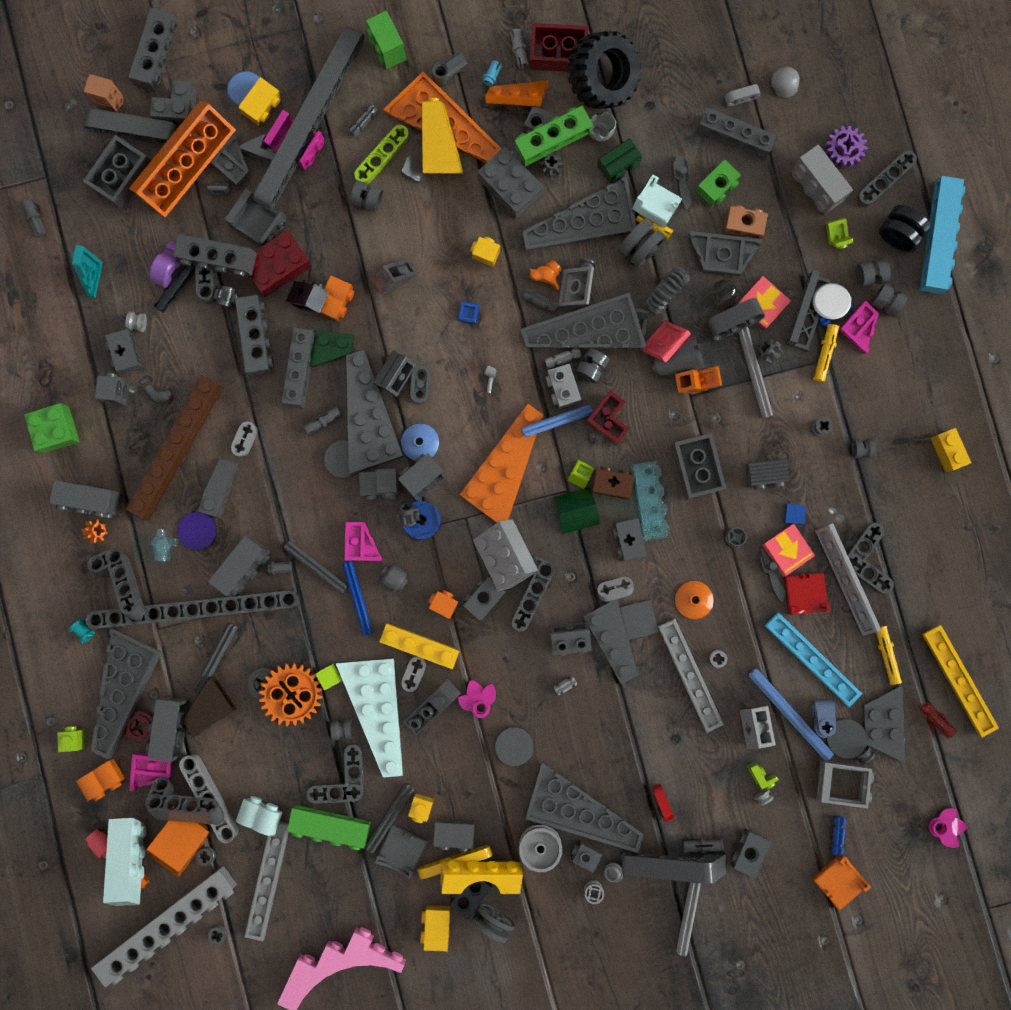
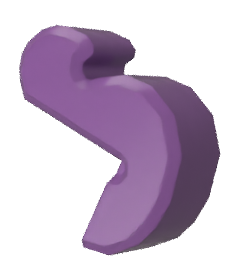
M174 241L167 243L165 251L160 252L154 258L149 272L151 282L165 289L172 283L171 274L181 265L179 263L180 260L173 257L176 246Z

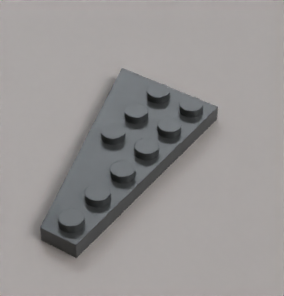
M630 292L520 329L526 347L647 348Z
M541 762L526 813V820L635 853L639 852L643 833Z

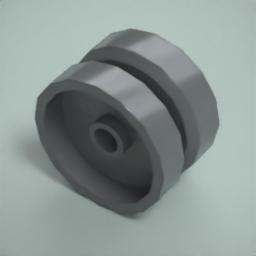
M646 218L631 231L618 249L625 257L630 256L634 252L630 262L637 268L641 267L654 255L666 238L659 230L650 234L653 230V224Z

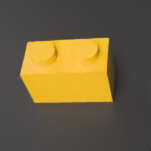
M260 77L239 105L240 113L257 126L265 123L269 118L270 110L276 108L280 103L279 90Z
M956 428L930 438L945 473L971 464Z
M427 905L426 911H422L421 923L425 924V931H421L420 943L424 944L425 951L448 952L450 906Z

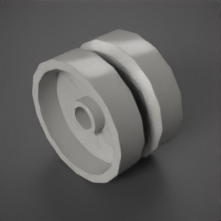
M535 823L528 826L522 832L519 839V855L523 864L528 869L535 872H547L560 862L562 843L558 832L553 827ZM538 846H543L541 850L537 849Z

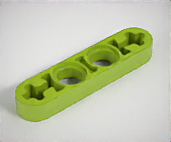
M396 125L359 165L354 174L356 181L359 180L369 184L407 143L409 132L404 125ZM397 132H404V137H398ZM386 144L393 146V150L389 153L383 151V147ZM379 158L381 163L375 167L371 165V160ZM360 173H366L367 178H361Z

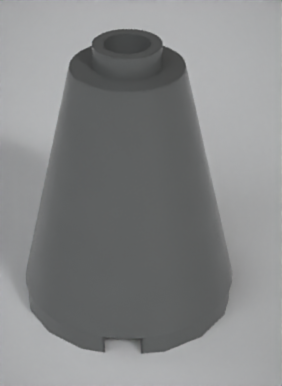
M694 334L689 336L666 363L656 358H653L654 362L651 363L654 374L658 373L659 376L673 375L689 370L701 371L706 369Z

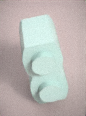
M255 796L243 799L236 822L245 827L252 828L267 836L275 835L283 813L278 810V806L271 803L266 805L261 802V798Z

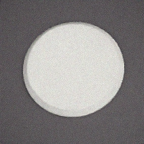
M825 284L814 293L813 306L820 316L826 319H838L849 311L851 296L839 284Z

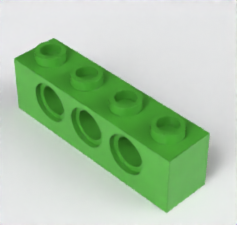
M583 106L573 107L561 117L560 115L555 116L549 123L536 126L530 133L520 134L515 140L514 147L526 167L592 133L593 124ZM567 123H571L574 125V127L569 129L566 128L565 125ZM555 132L557 136L550 137L548 133ZM536 140L539 141L541 144L539 146H533L531 142Z

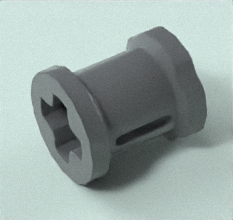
M822 417L813 422L811 431L815 436H824L831 432L833 423L829 418ZM821 424H824L823 430H820Z

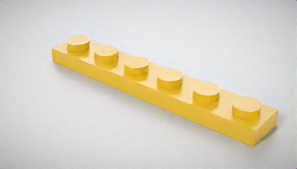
M937 625L924 632L922 635L979 737L983 738L999 729L943 627Z

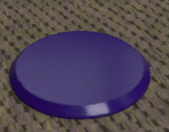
M193 512L181 520L178 526V536L185 547L192 550H202L214 541L216 526L212 518L207 514Z

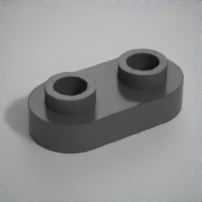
M423 365L415 367L411 376L410 396L413 402L417 404L427 402L430 396L431 373ZM424 373L425 378L419 379L418 375ZM423 392L424 395L423 397L418 398L417 393Z

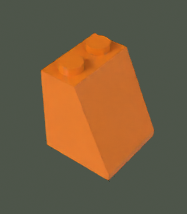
M168 821L147 848V855L180 878L209 836L208 827L202 823Z

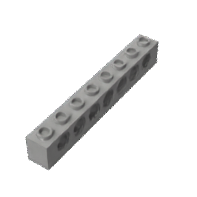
M222 866L91 968L104 987L111 983L114 986L123 979L122 974L126 971L129 974L139 966L138 962L144 959L147 961L155 954L153 950L157 947L161 949L171 942L169 938L174 934L177 937L187 929L185 926L188 923L194 924L203 917L201 913L205 910L208 912L219 905L217 901L222 897L224 900L234 893L232 889L237 885L225 867ZM209 888H216L217 895L211 894ZM194 899H198L202 906H195ZM178 912H183L186 919H181L178 916ZM162 924H167L170 931H165ZM147 936L153 938L154 944L147 941ZM131 948L137 951L138 956L131 953ZM115 961H119L122 968H118L115 965Z

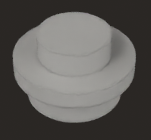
M614 862L609 863L604 871L605 878L609 882L614 883L621 881L623 878L622 867Z

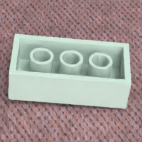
M134 818L109 819L103 903L114 906L140 905L141 879L144 877L142 858L145 857L146 852L145 846H143V839L146 837L147 829L143 822Z

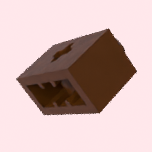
M603 466L595 470L592 493L627 500L631 498L635 477L630 475L631 472L619 470V473L612 472V468ZM612 478H615V482H618L614 487H611V483H608Z

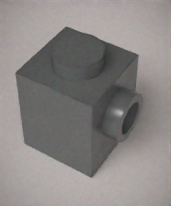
M581 840L578 845L574 844L570 853L573 863L594 873L602 857L600 850Z

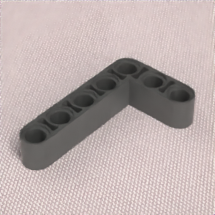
M720 851L709 852L701 858L634 852L621 853V867L625 876L711 884L727 874L726 853Z

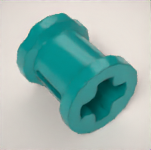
M79 619L68 629L70 633L73 632L80 639L81 644L89 641L95 634L94 630L91 631L84 624L83 619Z

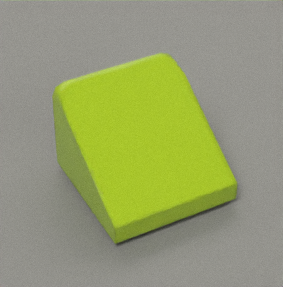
M578 460L568 481L584 489L595 468Z
M335 664L315 674L324 691L343 681Z

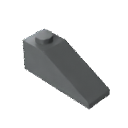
M219 458L203 493L198 512L222 518L238 463Z

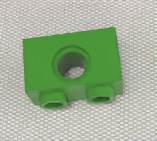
M724 160L698 185L696 193L711 207L715 203L720 204L726 197L725 193L728 190L732 192L739 185L738 180L741 174ZM715 182H721L724 187H717Z

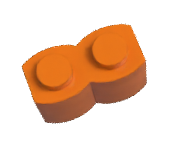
M330 276L324 289L329 294L320 314L339 321L340 318H344L347 311L345 305L348 301L352 300L355 291L352 284Z
M112 759L78 779L76 783L87 801L94 799L96 802L105 796L104 792L110 789L113 791L122 786L121 781L126 778L116 761Z

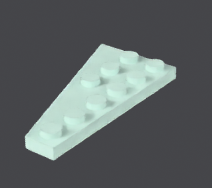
M394 658L336 663L382 776H403Z

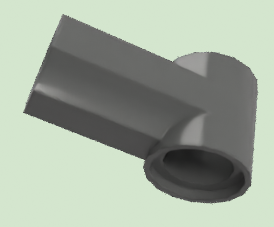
M458 51L444 62H438L433 66V81L439 87L445 86L449 79L468 67L463 54ZM438 73H444L445 75H444V76H438L437 74H438Z

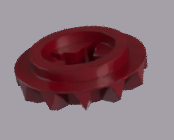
M143 711L134 712L124 730L127 738L137 743L147 741L151 737L149 725L153 722V718L149 713ZM138 721L140 724H147L142 728L143 732L141 730H133L138 726Z

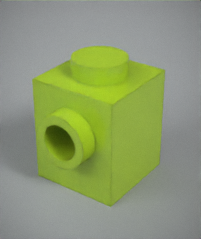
M77 726L64 727V731L57 733L58 752L79 751L86 748L85 728L77 729Z

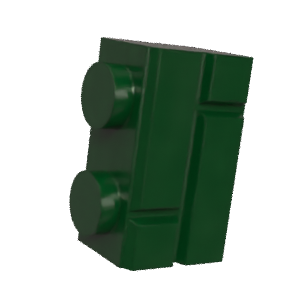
M629 138L598 158L597 165L609 182L614 179L618 181L625 175L624 172L629 169L633 171L640 166L639 162H641L642 154Z

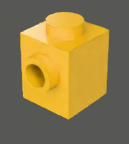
M479 236L478 241L473 242L470 250L472 252V259L494 267L500 253V245L496 244L489 237L482 238Z
M416 793L408 816L418 823L427 822L434 799Z

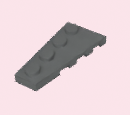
M612 600L583 616L585 621H588L593 636L620 684L636 677L638 672L618 600Z

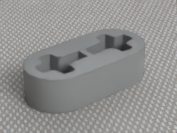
M751 85L727 93L724 98L726 105L731 107L755 100L760 97L761 93L758 85Z
M247 421L239 426L231 445V451L236 456L244 457L250 452L258 432L257 427L253 423ZM249 426H251L250 429L253 430V432L248 433L246 438H244L246 435L244 428H249ZM244 440L243 447L245 450L238 453L236 446L241 445Z
M621 577L603 582L598 586V597L602 601L607 602L629 596L634 590L633 581L629 577ZM626 584V586H628V589H624L622 585ZM604 589H607L609 594H605Z
M415 656L410 660L401 682L405 691L413 692L418 688L427 665L425 659ZM421 660L420 664L423 665V668H418L417 672L414 673L415 666L412 663ZM414 675L415 677L413 682L416 683V685L408 688V684L405 683V680H409L411 676Z

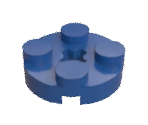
M426 501L413 502L414 508L418 507L419 514L427 518V521L424 522L423 526L416 522L414 526L403 527L411 537L428 539L439 530L441 524L440 513L436 507Z

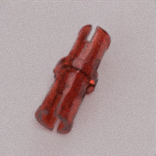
M926 702L921 706L920 710L931 720V724L939 728L947 738H951L956 734L957 730L946 720V716L940 713L930 702Z

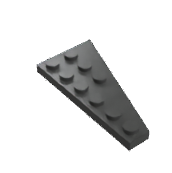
M627 176L614 184L606 186L605 189L576 202L562 212L554 214L549 219L522 231L525 251L631 233L636 227L634 210L632 209L633 205Z
M364 350L346 355L348 475L403 456L378 386L373 383L375 378Z
M111 627L109 632L111 634L110 643L107 645L106 651L108 652L107 662L104 665L99 695L101 696L100 706L97 707V725L94 727L91 745L92 752L106 759H111L162 651Z

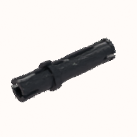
M192 263L191 266L185 265L168 288L162 291L163 294L153 305L160 312L164 313L172 301L177 299L176 296L195 273V266Z

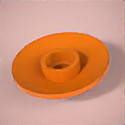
M689 581L681 585L677 590L675 605L684 617L700 619L706 616L712 609L713 594L704 583ZM694 596L698 597L699 599L698 603L696 604L692 602V598Z

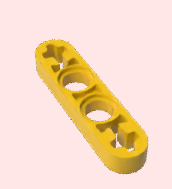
M485 845L423 865L417 870L420 879H426L441 874L442 861L478 862L491 857L493 854L490 845Z

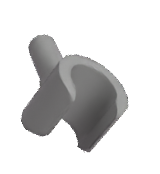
M487 366L484 375L489 377L486 393H491L492 383L497 374V370L491 366Z

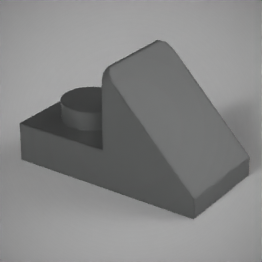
M265 134L240 145L243 155L267 164H271L276 151L266 148L263 142L266 137Z

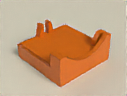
M844 855L836 856L812 877L813 881L839 911L862 891L867 892L871 888Z

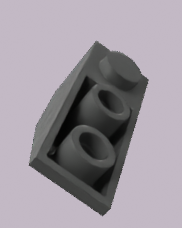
M447 679L403 722L417 736L461 692Z

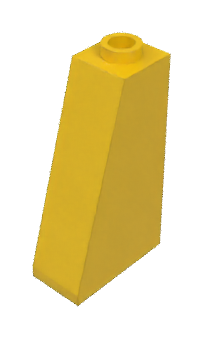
M428 98V102H422L423 173L463 174L462 164L445 104L439 101L438 98Z

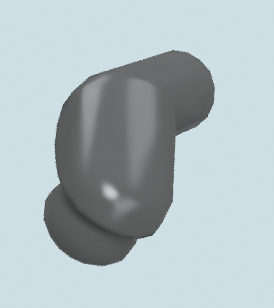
M147 385L143 390L155 403H166L173 396L170 390L156 391L151 385Z

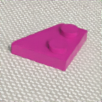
M863 301L839 328V331L863 354L869 352L870 338L873 337L874 325L877 322L879 313L867 301Z
M345 522L344 561H382V557L365 522Z
M134 752L132 754L129 791H134L145 785H151L155 779L161 776L170 778L172 776L173 761L147 759L148 754Z

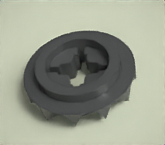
M257 669L248 678V690L257 699L264 696L258 692L260 682L257 679L264 680L265 675L271 677L272 674L269 669ZM277 689L272 691L271 696L276 693Z

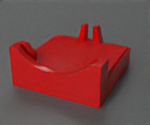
M824 573L784 577L788 615L830 611V603H827Z

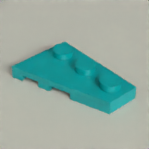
M76 245L75 251L71 254L72 265L89 298H96L103 262L84 246Z

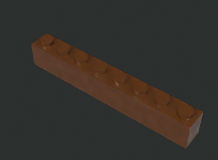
M203 375L200 376L128 504L127 511L142 519L150 520L224 387Z

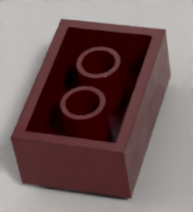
M532 23L530 70L567 71V66H570L569 56L574 53L572 49L576 44H579L581 38L587 37L589 26Z
M286 230L255 251L257 256L252 276L250 275V277L264 297H267L310 269L312 265L289 230Z

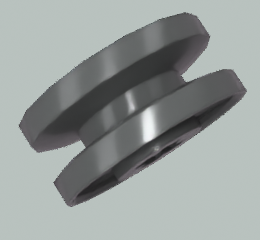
M480 904L478 912L482 916L474 915L471 920L472 924L486 936L498 942L507 943L509 935L506 931H514L515 923L507 915L494 907Z

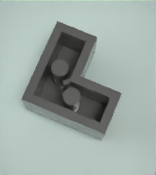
M173 80L171 99L152 97L151 118L170 121L180 126L196 106L197 90L192 82Z
M379 469L376 472L359 473L360 496L365 497V500H377L376 496H382L384 499H396V495H400L399 472L396 469Z

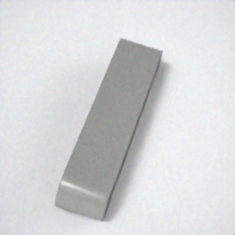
M189 754L183 757L179 767L194 796L205 798L206 793L211 794L224 812V817L219 823L210 824L220 842H231L238 835L239 828L203 761L197 754ZM188 759L193 760L194 768L187 766ZM197 776L203 778V785H199L196 782ZM225 828L231 830V837H228L224 834Z

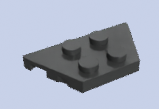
M695 231L689 232V238L702 272L736 276L742 274L763 240Z
M896 686L893 690L862 704L863 728L867 735L868 746L901 762H905L903 687Z

